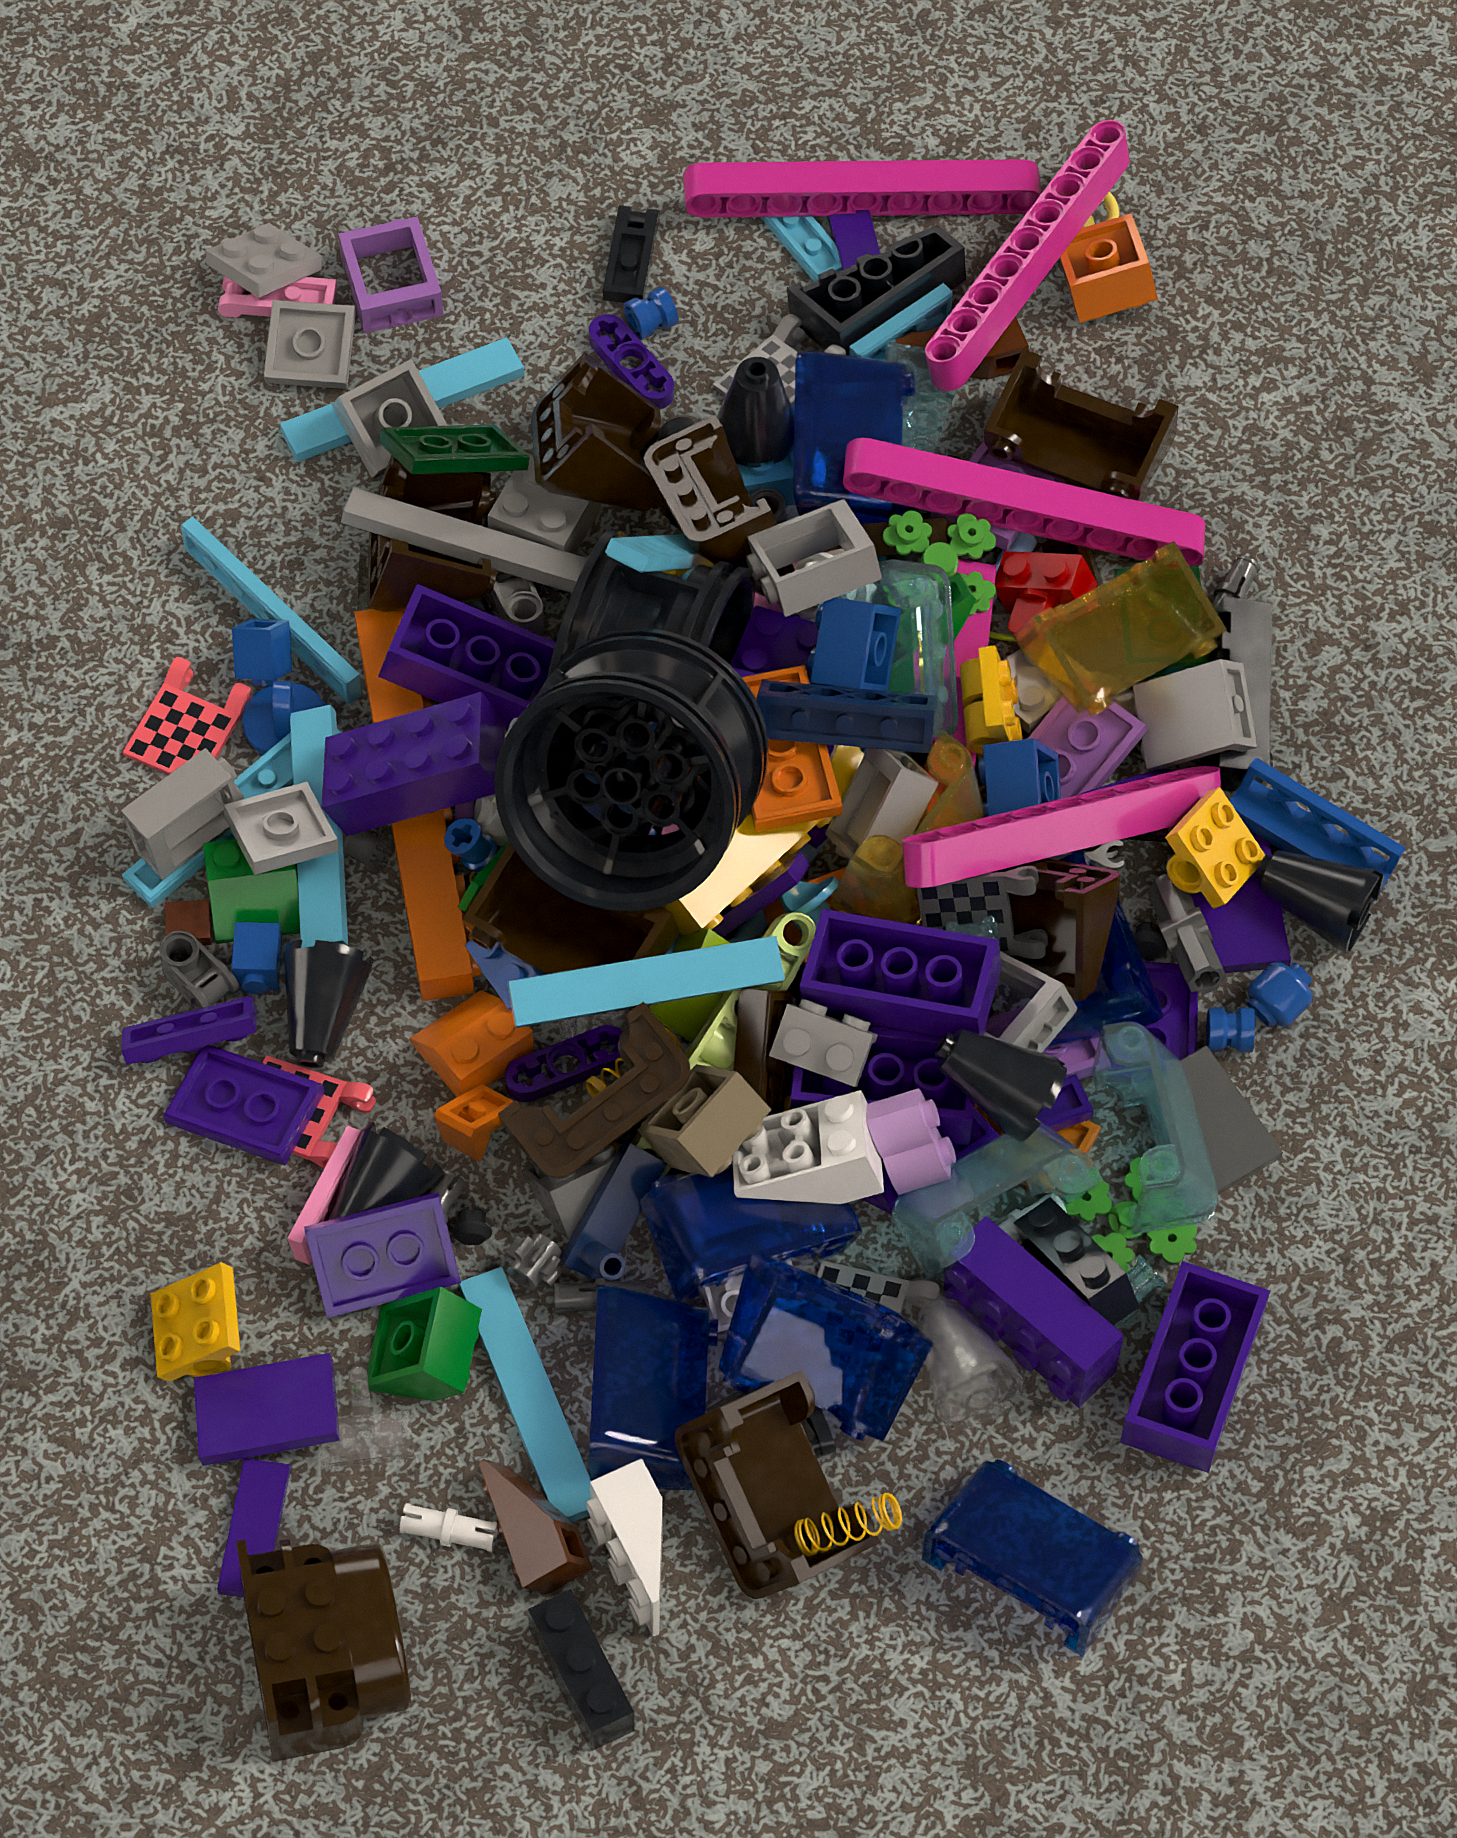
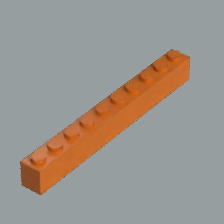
M368 609L354 612L372 723L432 706L430 698L378 677L405 610L383 612ZM451 807L390 824L422 1001L474 993L473 977L481 976L479 965L465 947L471 931L462 920L465 913H462L461 909L458 908L466 892L463 874H454L453 864L460 863V857L452 854L444 843L446 827L453 823Z

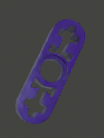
M611 314L600 315L593 319L589 326V343L597 355L618 378L659 409L669 406L674 398V380L668 371L622 319ZM605 331L607 334L615 332V343L617 345L615 350L614 342L607 335L600 337V332ZM635 356L640 358L643 363L638 368L628 369L623 367L620 362L625 357ZM648 375V380L654 388L658 389L663 386V392L658 393L656 390L648 392V381L645 377Z
M602 1025L512 1061L505 1072L508 1094L516 1101L532 1102L591 1078V1076H598L603 1068L615 1069L616 1059L621 1058L618 1050V1041L623 1031L613 1025ZM607 1040L608 1044L615 1045V1052L608 1054L605 1049L600 1050V1042ZM587 1047L588 1055L592 1054V1063H587L586 1053L583 1048ZM569 1055L575 1057L580 1064L573 1072L563 1073L555 1068V1061L561 1056ZM619 1061L618 1067L621 1066L624 1062ZM542 1064H547L549 1080H546L545 1072L542 1073ZM525 1073L528 1078H533V1085L526 1087L523 1082H518V1075Z

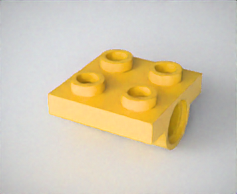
M996 645L978 648L979 658L967 660L959 668L962 702L965 707L963 713L966 746L970 752L976 754H984L983 745L1022 740L1019 717H1015L1013 704H1018L1015 678H1011L1008 660L1001 661Z
M1220 787L1207 791L1165 837L1175 852L1167 863L1168 877L1177 888L1184 892L1197 893L1201 891L1213 909L1225 905L1259 867L1265 856L1258 842L1254 839Z
M220 1262L150 1293L158 1378L165 1381H173L185 1375L200 1377L230 1370V1356L240 1352L233 1267Z

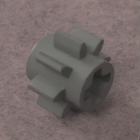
M535 1233L532 1238L528 1235L524 1239L518 1236L505 1252L511 1258L510 1266L507 1268L508 1274L516 1283L528 1290H535L537 1286L543 1288L545 1284L551 1287L564 1271L558 1265L561 1261L559 1257L562 1255L560 1248L551 1239L539 1233Z

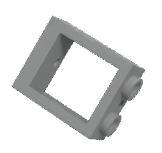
M845 499L747 536L752 554L746 556V561L749 569L753 571L752 576L754 580L760 579V584L768 603L776 602L785 617L882 579L874 544ZM841 545L845 551L781 577L776 571L779 568Z
M206 748L121 810L136 852L161 880L204 850L203 843L214 842L231 830L225 819L224 804L244 799L242 792L234 783V780L237 779L234 769L223 757L216 760Z
M868 748L841 801L843 815L833 817L825 834L837 846L835 852L851 861L849 866L852 869L869 877H873L875 872L891 878L903 855L902 839L913 835L939 783L910 756L897 750Z
M1000 951L1001 970L996 989L1003 982L1032 997V999L999 1038L986 1032L983 1035L1042 1053L1077 1012L1078 1008L1063 983Z

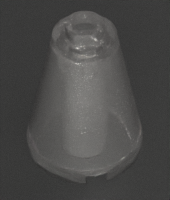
M941 1298L927 1304L919 1316L918 1324L934 1405L940 1420L946 1426L954 1428L952 1422H963L967 1429L992 1422L1007 1413L1014 1406L1011 1401L1013 1395L1017 1390L1022 1395L1025 1389L1024 1377L1019 1368L958 1301Z

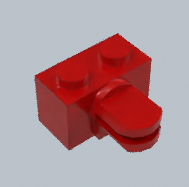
M1004 551L995 578L996 593L1008 614H1011L1008 629L1013 634L1016 642L1026 648H1035L1045 644L1052 624L1061 623L1062 618L1086 619L1098 584L1083 556L1076 554Z

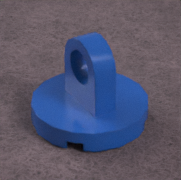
M274 681L273 685H268L256 692L245 705L242 716L245 739L250 747L252 745L259 752V755L263 756L291 732V713L326 705L317 692L303 684L292 683V681Z

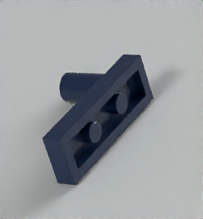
M624 1140L560 1256V1262L592 1280L595 1278L607 1280L620 1278L625 1271L626 1263L624 1258L618 1253L667 1163Z

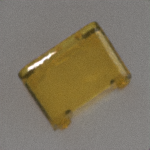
M1175 541L1157 550L1154 553L1156 556L1152 559L1150 558L1141 564L1140 562L1135 564L1122 575L1064 606L1061 604L1053 610L1050 607L1033 616L1014 634L1013 637L1021 651L1078 714L1087 711L1090 717L1095 716L1113 705L1110 698L1190 654H1193L1196 660L1205 656L1218 647L1215 639L1227 631Z
M943 731L931 748L923 767L939 784L918 823L920 826L913 835L985 818L972 756L962 743ZM876 834L868 837L852 856L828 904L843 913L921 926L922 919L917 888L909 887L905 884L903 845L886 835Z

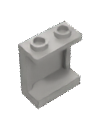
M1219 659L1133 685L1135 716L1148 729L1142 737L1140 745L1141 755L1146 762L1147 769H1169L1175 771L1177 764L1230 749L1243 752L1257 748L1243 663Z

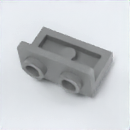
M803 998L799 1006L787 1004L769 1056L857 1087L871 1045L876 1042L878 1034L868 1031L870 1022L848 1014H844L842 1021L825 1015L828 1007Z

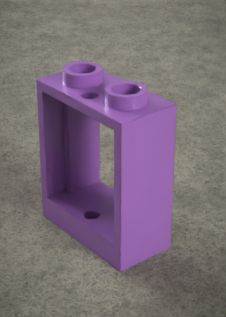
M418 216L408 219H396L389 223L367 228H355L349 232L338 234L340 257L363 333L443 316L442 292ZM413 247L424 283L367 295L357 259Z

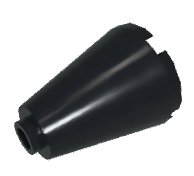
M750 357L742 361L737 367L717 418L723 426L727 437L726 440L736 464L750 468L761 467V463L773 460L774 464L783 461L793 451L798 438V423L777 366L771 360L764 357Z
M1277 850L1273 857L1267 854L1264 856L1255 877L1261 880L1259 889L1337 950L1345 953L1348 950H1352L1371 916L1368 912L1372 901L1378 900L1384 882V874L1373 869Z
M295 940L287 943L284 953L289 1052L297 1057L299 1065L310 1068L324 1067V1062H331L336 1056L372 971L373 958L370 956L364 961L362 960L363 951L340 943L315 940L314 948H301L303 940Z
M962 1028L957 1029L953 1034L946 1032L940 1039L934 1052V1056L939 1058L937 1068L1009 1136L1020 1142L1027 1140L1042 1122L1036 1119V1117L1042 1112L1044 1107L1052 1108L1067 1073V1068L1063 1066L1065 1063L1056 1057Z
M370 1121L362 1131L328 1220L421 1197L439 1181L444 1171L437 1163L430 1170L422 1163L427 1156L424 1152L385 1127L377 1134L375 1123Z

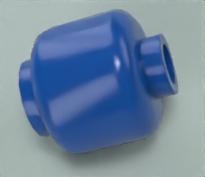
M1278 961L1273 962L1249 985L1247 992L1250 1000L1247 1002V1006L1253 1008L1255 1016L1268 1027L1272 1028L1275 1024L1281 1027H1288L1313 1002V994L1308 986L1312 982V978L1297 963L1287 966Z

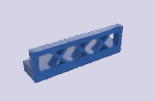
M1256 757L1250 764L1241 785L1230 799V803L1234 806L1248 830L1281 850L1376 870L1384 874L1382 889L1406 847ZM1256 776L1269 783L1273 789H1269L1255 780ZM1296 802L1304 804L1311 812L1305 811ZM1333 824H1337L1338 826L1342 827L1347 831L1348 834L1340 832L1334 827ZM1371 847H1375L1390 856L1389 860L1373 852Z

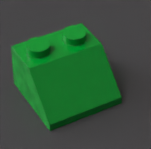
M236 839L203 843L216 944L234 942L235 922L280 923L281 936L300 933L299 893L295 864L254 875Z
M443 1287L382 1304L363 1388L368 1391L437 1401L464 1393L470 1377L469 1368L474 1345L479 1335L478 1326L482 1309Z

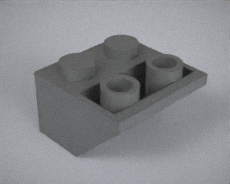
M616 1141L566 1178L555 1179L549 1177L534 1163L521 1170L554 1228L568 1240H570L621 1147Z

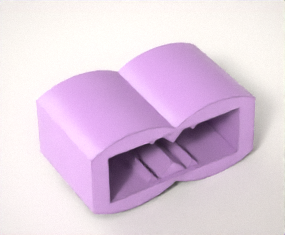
M918 1088L867 1104L866 1122L879 1154L883 1158L888 1176L898 1195L950 1180L951 1164L956 1163L955 1151L949 1137L942 1138L936 1128L940 1126V1119L932 1099L926 1101Z

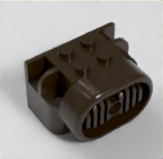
M290 1539L280 1541L281 1550L248 1555L246 1540L236 1541L240 1580L272 1762L345 1748L354 1744L360 1738L363 1731V1719L402 1712L410 1707L411 1690L404 1644L387 1558L380 1544L370 1543L330 1551L327 1547L319 1544L291 1547Z

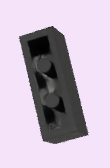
M1051 1197L1013 1222L1024 1249L1113 1326L1140 1307L1127 1273Z
M570 1589L529 1608V1630L590 1750L593 1751L633 1732L634 1711L572 1590Z

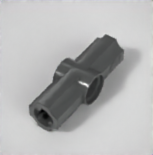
M1167 873L1155 878L1151 887L1146 891L1159 918L1160 923H1158V926L1167 943L1169 952L1173 960L1177 959L1187 986H1189L1191 992L1198 991L1204 994L1218 989L1219 984L1226 978V975L1212 945L1214 940L1199 906L1195 908L1191 894L1177 888Z

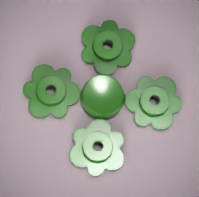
M907 511L903 516H891L889 519L890 527L886 528L883 533L884 542L889 546L896 547L897 553L903 556L908 555L911 551L915 554H922L920 563L924 572L914 571L911 573L907 568H900L897 570L896 576L885 578L882 588L889 595L888 604L891 607H901L906 612L931 593L927 588L929 584L928 576L937 580L948 579L955 575L958 569V556L968 554L972 559H979L983 551L992 550L995 547L996 538L993 533L989 532L990 523L985 519L977 521L976 517L969 513L962 514L958 517L957 523L948 528L947 535L952 539L950 545L938 542L929 546L928 537L931 535L932 528L929 524L923 523L920 513ZM971 572L968 576L960 573L976 598L968 617L974 615L976 611L981 613L987 612L990 608L989 600L993 599L996 593L995 585L990 581L983 580V576L979 572Z
M1138 1157L1131 1162L1130 1173L1125 1176L1124 1184L1127 1188L1132 1189V1197L1136 1202L1123 1201L1112 1208V1201L1107 1196L1109 1185L1104 1181L1097 1182L1096 1178L1087 1172L1078 1174L1074 1182H1067L1063 1185L1062 1192L1065 1198L1062 1202L1069 1216L1079 1215L1082 1221L1091 1222L1095 1219L1096 1215L1103 1216L1109 1213V1224L1113 1233L1108 1234L1106 1237L1096 1234L1091 1238L1127 1274L1129 1270L1128 1264L1134 1260V1252L1130 1248H1126V1240L1138 1239L1145 1231L1148 1239L1151 1241L1149 1245L1150 1252L1156 1256L1162 1255L1164 1261L1168 1264H1179L1183 1261L1185 1255H1191L1196 1251L1197 1244L1194 1238L1197 1234V1228L1194 1223L1188 1220L1179 1221L1177 1216L1169 1214L1164 1217L1163 1222L1153 1221L1149 1224V1214L1141 1205L1150 1203L1152 1200L1156 1202L1166 1201L1168 1191L1174 1189L1177 1184L1176 1174L1166 1169L1165 1161L1160 1158H1155L1150 1162L1146 1158Z

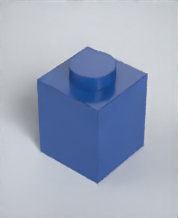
M249 619L232 628L235 679H251L252 685L268 686L273 685V682L277 681L278 678L292 671L290 626L288 620Z
M235 922L231 969L239 984V989L250 994H262L267 990H279L282 956L280 923Z

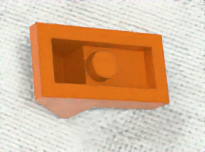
M482 1084L436 1109L434 1118L445 1143L480 1162L483 1159L491 1132L502 1126L498 1113L513 1101Z

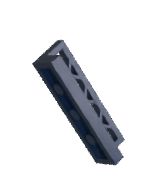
M762 680L757 694V703L764 718L768 739L931 753L934 719L938 700L936 695Z

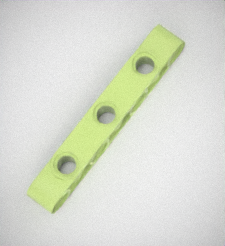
M788 913L777 917L771 923L762 938L777 936L785 980L781 983L752 987L753 989L787 990L801 963L811 949L816 926L809 916L803 913ZM791 920L797 922L802 929L801 941L795 946L788 944L783 937L784 926ZM741 990L724 992L685 1053L690 1063V1071L696 1064L733 1071L738 1019L734 1012V1006L739 999ZM637 1132L631 1144L642 1150L646 1148L652 1149L657 1158L666 1162L645 1138ZM668 1163L663 1173L661 1174L659 1180L662 1179L670 1170L671 1167Z

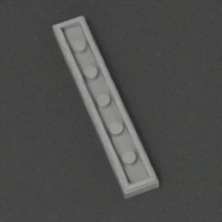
M355 487L352 489L341 519L343 524L408 542V544L477 564L480 557L491 560L492 569L570 593L573 592L579 575L588 559Z

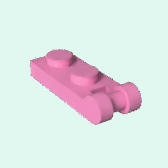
M224 276L222 288L225 294L219 299L218 312L224 317L237 318L241 314L271 317L273 300L335 304L337 293L336 279L304 277L258 298L252 293L251 295H241L248 290Z

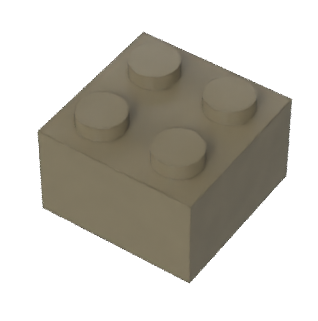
M696 1064L690 1071L691 1074L685 1087L657 1108L637 1131L671 1168L713 1177L724 1171L733 1160L732 1154L744 1141L751 1139L761 1130L763 1126L762 1120L769 1114L771 1108L737 1071Z

